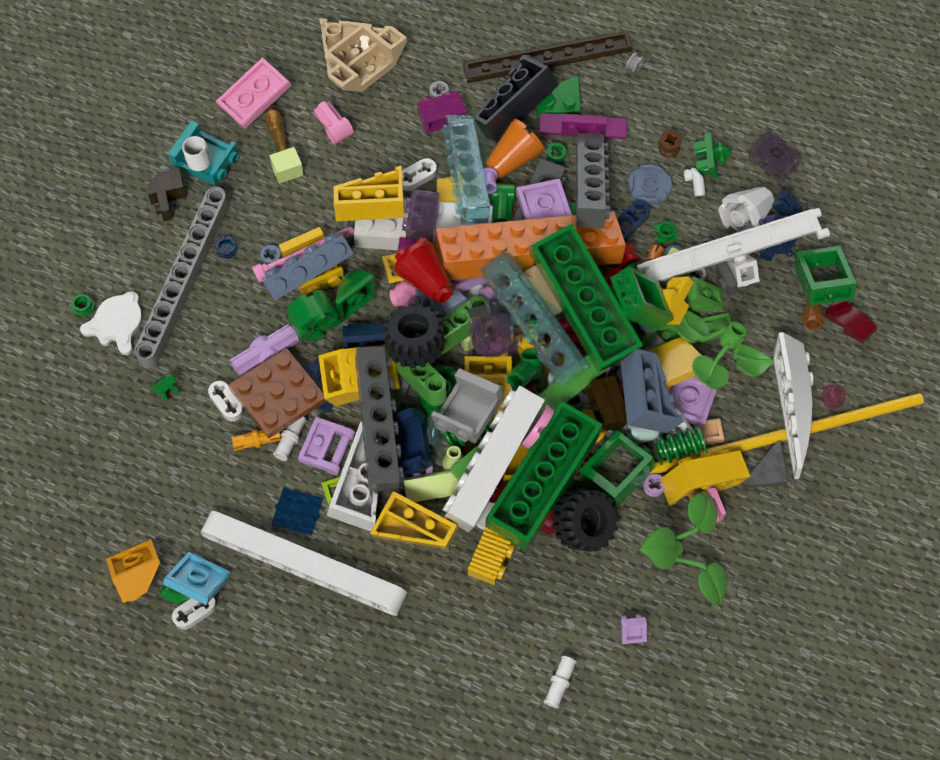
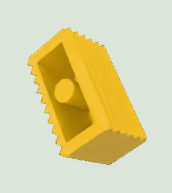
M485 527L468 567V575L495 585L497 579H503L507 568L503 564L506 557L511 559L516 545Z

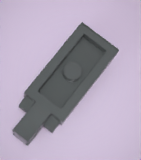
M707 237L701 241H698L697 245L707 243L712 240L710 237ZM726 262L708 266L712 273H716L720 290L726 291L728 297L735 295L737 282Z

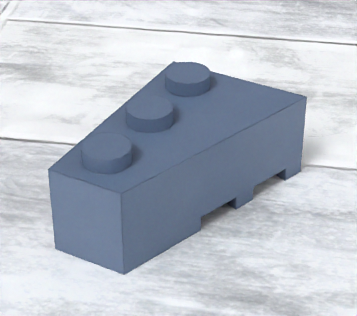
M636 349L621 361L627 425L668 433L683 423L682 416L677 415L674 408L673 394L669 395L665 382L667 379L657 354Z

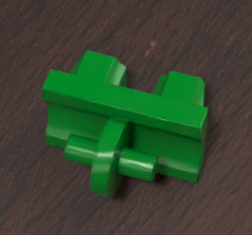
M710 132L704 134V140L694 142L696 155H707L706 159L696 161V168L700 174L710 173L712 178L719 177L717 160H719V164H725V159L731 156V149L724 147L722 142L717 143L716 148L715 141L712 140Z

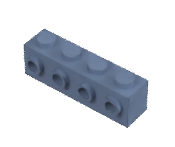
M333 232L324 237V242L319 245L314 243L305 248V253L298 257L294 255L284 261L285 265L280 268L273 267L264 273L265 277L262 280L273 299H279L352 256L354 253L344 236L340 232L337 234Z

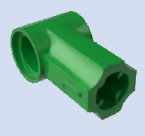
M496 183L497 190L492 193V223L511 221L515 184Z
M528 349L521 353V361L506 378L507 383L510 384L512 389L517 390L519 385L525 387L531 380L539 379L542 376V353L535 349Z

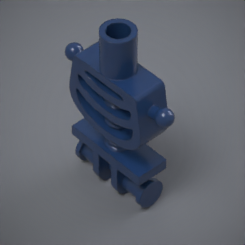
M783 190L778 195L781 201H775L772 204L779 214L766 216L765 219H760L758 224L763 225L804 212L802 205L796 203L797 199L794 196H790L787 190ZM797 238L762 249L760 257L766 261H771L775 253H786L788 257H791L793 251L790 249L796 243Z

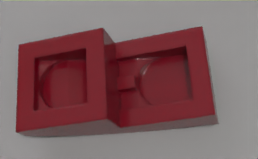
M846 301L835 302L825 311L827 319L843 327L846 335L862 344L877 330V326L868 317Z

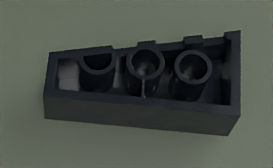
M522 55L519 59V66L512 68L508 73L509 79L505 84L500 83L496 89L497 94L495 97L489 98L474 117L485 137L498 143L514 119L521 121L559 86L548 66Z

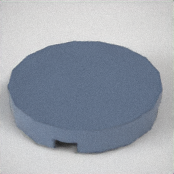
M653 164L638 167V169L630 174L628 180V191L632 198L636 201L643 200L650 206L664 202L669 197L672 188L669 174L667 175L660 166Z

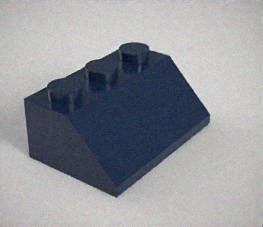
M375 321L371 324L351 323L348 326H343L344 349L386 345L383 329L386 323ZM413 334L406 336L407 338H414Z

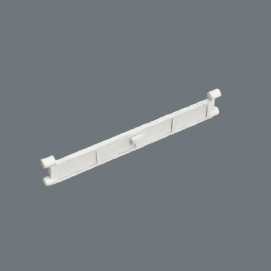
M819 208L810 209L662 256L636 267L638 271L661 282L812 233H816L818 240L829 237L830 232L828 228L822 229L817 217H821V210Z

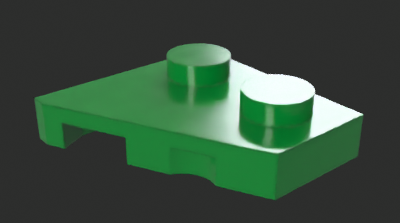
M578 76L559 83V86L537 105V116H540L542 113L580 115Z

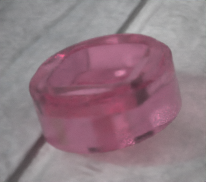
M838 385L825 387L821 394L822 403L830 409L841 407L846 399L845 391Z

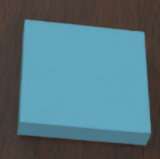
M188 552L164 578L163 585L207 605L229 580L231 572Z

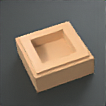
M720 418L706 420L704 427H699L702 431L705 445L724 442Z

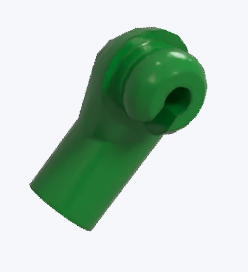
M162 585L160 594L164 600L178 605L190 599V597Z

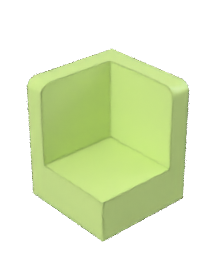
M294 147L269 155L272 169L279 184L304 175L301 161Z

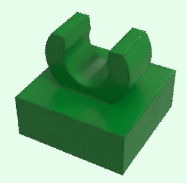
M170 373L149 386L154 394L158 395L160 393L161 399L166 402L168 398L165 393L168 389H171L175 395L179 394L177 387L173 386L177 381Z

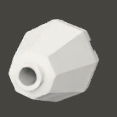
M757 187L727 195L723 198V204L720 205L718 211L723 225L726 228L732 226L737 231L736 233L760 226L758 221L765 219L775 201L770 190L765 187Z

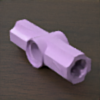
M287 324L268 337L263 335L256 338L250 344V348L230 359V363L238 376L241 377L284 349L297 344L299 338L294 329Z

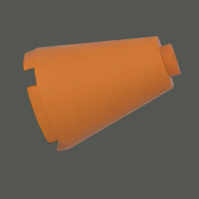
M514 119L484 163L486 167L496 170L497 179L503 178L545 151L538 137L533 132L527 131L525 129L527 126L518 119Z

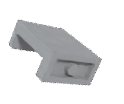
M459 368L455 374L457 384L438 413L433 411L431 417L434 426L438 430L445 433L449 431L464 442L469 440L476 444L504 396L499 385Z

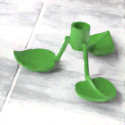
M687 310L680 325H674L677 333L690 343H695L698 339L701 342H705L721 335L720 343L723 349L714 361L707 356H698L692 363L694 374L708 388L720 389L728 382L729 374L727 369L718 364L727 349L733 348V357L737 359L736 364L738 368L752 377L762 375L774 363L773 359L760 351L741 344L746 335V329L738 322H732L727 328L723 326L721 330L709 335V327L706 322Z
M702 490V492L695 494L688 504V516L691 523L695 525L693 529L675 536L671 529L667 527L659 528L645 540L639 550L661 569H669L675 562H682L701 568L703 571L698 576L700 590L710 603L718 606L721 604L727 588V577L722 566L718 563H710L707 567L705 564L679 557L683 552V546L679 542L680 539L698 532L699 529L704 534H708L716 525L717 510L715 503L709 493Z

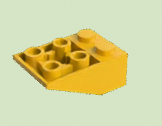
M386 345L357 347V348L385 347V355H388L387 350H386ZM356 348L339 349L319 355L324 399L336 407L359 400L355 364ZM390 357L391 367L387 369L388 377H392L393 390L400 388L396 363ZM377 371L369 372L373 377L380 376ZM373 393L371 396L378 395L379 393Z
M465 356V371L501 387L504 398L490 419L492 423L499 410L504 412L505 409L501 406L512 389L506 379L507 375L512 371V356Z

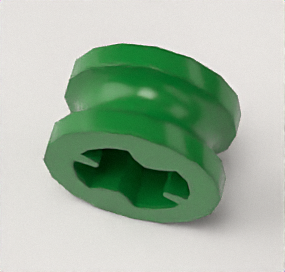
M558 142L550 144L547 148V160L555 164L563 163L566 158L565 146ZM553 151H556V153L560 151V156H557V154L553 156Z

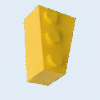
M402 165L395 167L394 171L388 173H375V177L365 180L359 178L334 186L336 221L404 218Z
M724 450L714 456H711V453H707L693 460L692 457L681 459L678 461L679 465L659 481L665 487L664 494L669 506L685 496H689L691 500L693 494L702 492V490L716 487L718 492L738 486L751 476L741 451L730 452V450Z
M393 491L370 535L382 539L448 550L459 527Z

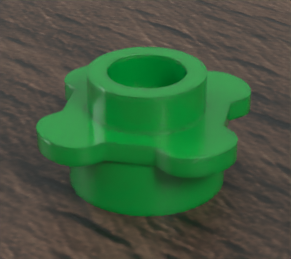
M666 221L654 226L653 230L657 234V242L659 244H664L668 241L676 242L678 240L674 223Z

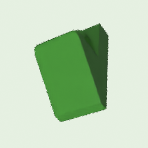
M696 277L690 278L694 282L687 294L690 312L724 309L719 287Z

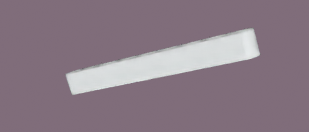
M216 511L210 512L200 532L207 539L390 615H398L407 595V591L397 585Z

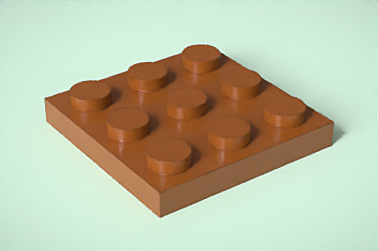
M287 348L228 384L230 391L268 439L327 402L324 399V393Z

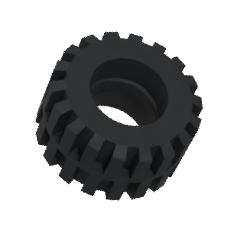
M408 304V307L400 306L398 311L393 310L391 317L387 316L386 324H384L383 328L386 350L389 357H392L395 363L400 362V365L403 367L410 365V368H416V366L422 368L426 367V363L430 365L434 363V358L439 359L441 351H444L445 337L443 321L437 311L433 312V308L429 306L425 308L424 304H418V306ZM415 333L423 334L421 337L418 338L406 337L410 334Z
M574 489V491L566 492V497L561 496L559 499L560 504L555 505L554 510L556 512L552 514V520H555L552 528L557 530L555 536L557 539H561L560 543L568 546L570 549L588 552L599 551L601 547H607L609 545L608 540L614 539L613 532L618 529L616 521H619V516L615 515L617 511L616 506L611 505L613 500L606 497V494L603 492ZM585 509H587L589 525L583 531L581 517Z

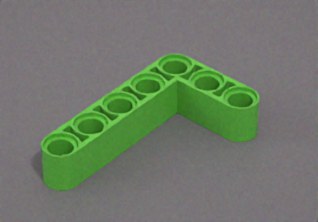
M482 296L473 297L442 318L445 348L444 351H441V355L489 322L490 313L469 318L468 314L469 308L489 304L486 298ZM418 334L414 338L421 337L423 334ZM400 362L396 363L397 372L430 405L440 406L445 403L447 399L446 381L429 363H426V367L422 368L420 366L410 368V365L403 367L400 365Z

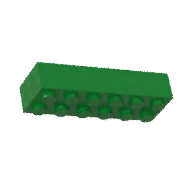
M572 223L530 246V256L598 373L620 362L636 349L640 350L643 344L629 320L625 317L622 308Z
M560 401L548 425L543 428L539 438L532 445L486 516L485 527L528 551L554 510L555 505L559 502L560 497L564 494L601 435L603 424Z

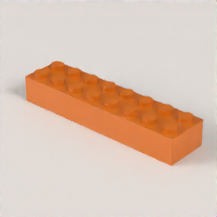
M612 211L610 212L609 219H605L604 228L576 227V215L436 228L434 248L448 280L451 281L523 273L536 266L529 254L530 246L571 223L597 266L622 263L626 244L615 212Z

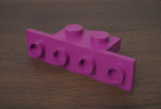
M542 113L540 114L539 134L577 136L578 132L604 134V138L626 140L627 119Z

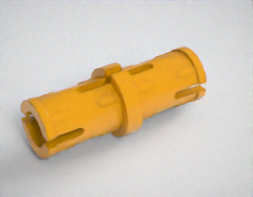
M256 429L243 435L231 436L234 451L249 447L260 448V445L281 440L280 433L268 439L262 430L257 431Z

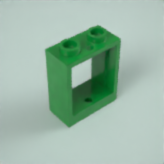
M841 246L796 252L794 269L809 306L854 300L857 283ZM836 265L841 279L814 282L809 268Z
M630 266L611 277L626 318L653 331L674 320L659 281Z
M617 430L579 471L582 480L595 491L605 493L606 497L613 500L612 504L618 508L655 468L654 455L647 448L639 447L630 435H623ZM621 445L642 462L618 487H615L597 473L596 470Z

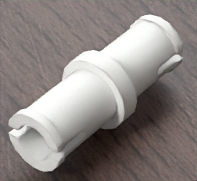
M305 417L297 420L288 426L286 430L282 431L280 435L281 440L273 453L277 459L287 461L294 444H297L299 441V434L307 421Z
M567 656L561 657L556 674L550 679L552 684L544 700L546 705L559 709L565 689H568L570 686L569 679L577 663L574 659Z

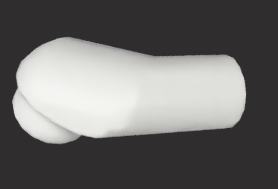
M696 168L684 170L685 181H693L694 196H704L705 185L703 176Z

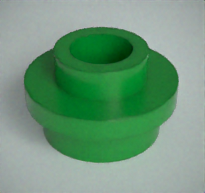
M85 294L77 295L71 303L73 313L80 317L88 316L95 307L93 299ZM87 304L85 308H79L80 305Z

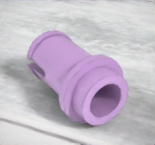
M491 167L484 168L480 173L483 191L488 194L494 193L497 190L496 180L498 175L496 170Z

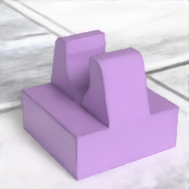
M637 614L636 618L627 619L626 616H622V644L647 642V622L645 617Z

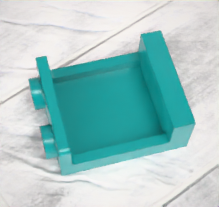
M191 120L168 152L171 165L216 187L219 181L225 179L230 165L235 164L238 160L239 152L237 143L232 141L228 145L202 132L199 124ZM189 137H201L207 144L211 163L202 171H194L187 165L182 145Z

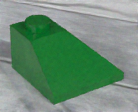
M356 269L352 273H347L342 278L335 301L341 323L376 297L375 281L372 274Z

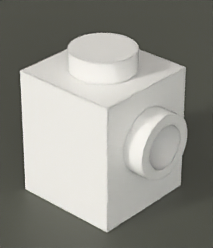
M749 254L726 261L737 282V287L760 282L757 260Z

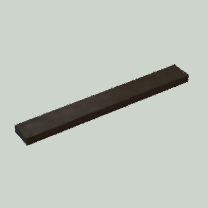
M622 31L463 62V69L467 83L509 76L508 73L511 69L519 66V59L522 55L528 56L550 68L632 52L633 46L628 31Z

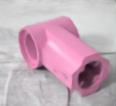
M323 101L318 104L314 114L325 127L327 136L334 145L354 134L350 122L347 118L340 116L330 101Z

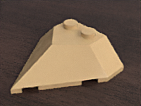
M319 18L328 78L342 90L363 92L395 67L407 43V37L393 26L377 28L373 27L372 24L340 20L339 23L328 22L327 19Z

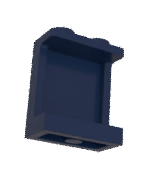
M411 407L392 414L393 421H397L398 436H395V444H400L401 458H397L398 467L403 468V476L423 472L425 468L431 467L432 461L424 413ZM381 418L376 421L382 422L385 420V418ZM382 437V444L388 443V441ZM384 460L385 467H389L390 463Z

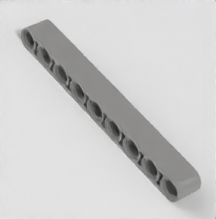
M212 187L206 192L136 344L135 355L139 364L144 368H153L159 362L227 211L228 203L225 191L220 187ZM207 218H212L210 221H204ZM198 237H204L201 240H196ZM192 255L195 256V257L192 258V259H187L189 256H192ZM183 274H186V275H187V276L184 277V278H178L180 275H183ZM172 294H178L176 297L170 298ZM164 313H170L167 317H161ZM154 333H161L157 337H151ZM145 353H152L148 357H142Z

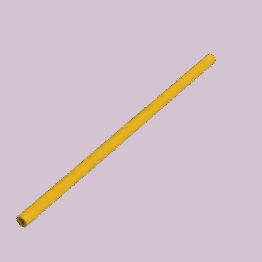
M921 393L815 420L811 422L810 434L921 405L924 403V399ZM784 428L706 450L707 453H711V456L724 450L744 452L774 444L777 441L787 440L786 430ZM701 450V455L706 454L704 450ZM695 452L691 454L692 460L698 458ZM674 457L672 463L664 460L663 465H660V461L655 462V468L649 475L671 471L679 465L678 459Z

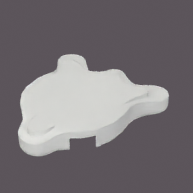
M127 292L102 302L95 316L90 321L81 325L80 331L82 335L86 337L96 336L103 346H108L111 341H116L120 353L129 355L132 352V338L142 324L138 295L135 292Z

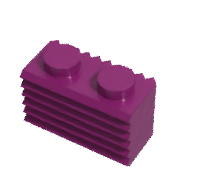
M459 91L453 93L445 92L439 97H427L417 102V113L426 134L467 122L466 108Z

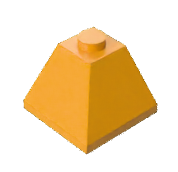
M151 539L106 559L112 581L123 603L135 601L147 593L160 564Z

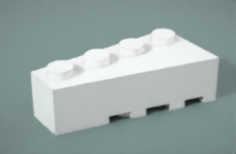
M360 422L331 500L327 516L372 531L376 520L378 494L377 491L369 492L362 422ZM382 437L377 438L376 442L382 444Z

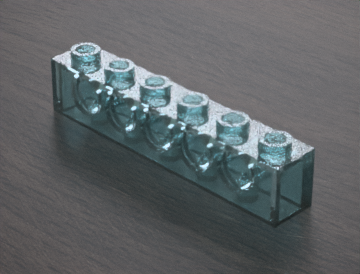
M447 115L446 124H442V136L446 137L445 152H449L447 155V166L452 168L450 169V182L454 183L452 187L453 199L457 198V201H455V212L460 215L461 224L488 223L490 203L473 115Z
M501 253L481 269L484 275L483 280L489 287L495 290L497 300L502 306L507 307L511 313V320L514 324L521 327L525 340L535 347L537 357L543 364L549 367L551 370L550 375L556 383H560L561 386L569 384L590 368L587 361L510 253ZM505 276H508L510 279L508 288L503 283ZM518 295H521L524 300L521 307L517 304ZM532 314H534L537 318V324L535 326H533L530 322V316ZM545 333L551 338L549 345L545 344L543 340ZM559 352L564 356L563 364L557 361V354Z

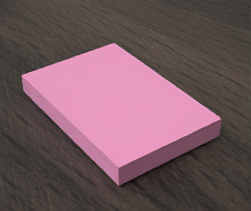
M262 57L217 99L216 103L243 129H246L292 85Z

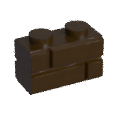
M615 375L589 382L585 391L596 421L603 424L601 432L626 426L627 415L622 383L617 381Z

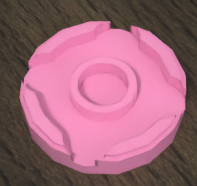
M545 405L537 414L520 444L527 449L530 448L539 438L543 428L548 425L554 414V410L549 405Z

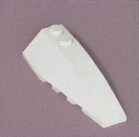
M782 332L778 333L773 360L794 479H799L811 430V386H813V373L808 371L810 358L809 353L805 352L804 344Z

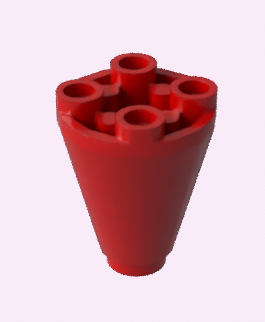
M426 238L418 239L407 250L401 249L395 255L397 261L394 271L400 278L439 304L451 298L453 295L451 284L433 244L427 241Z

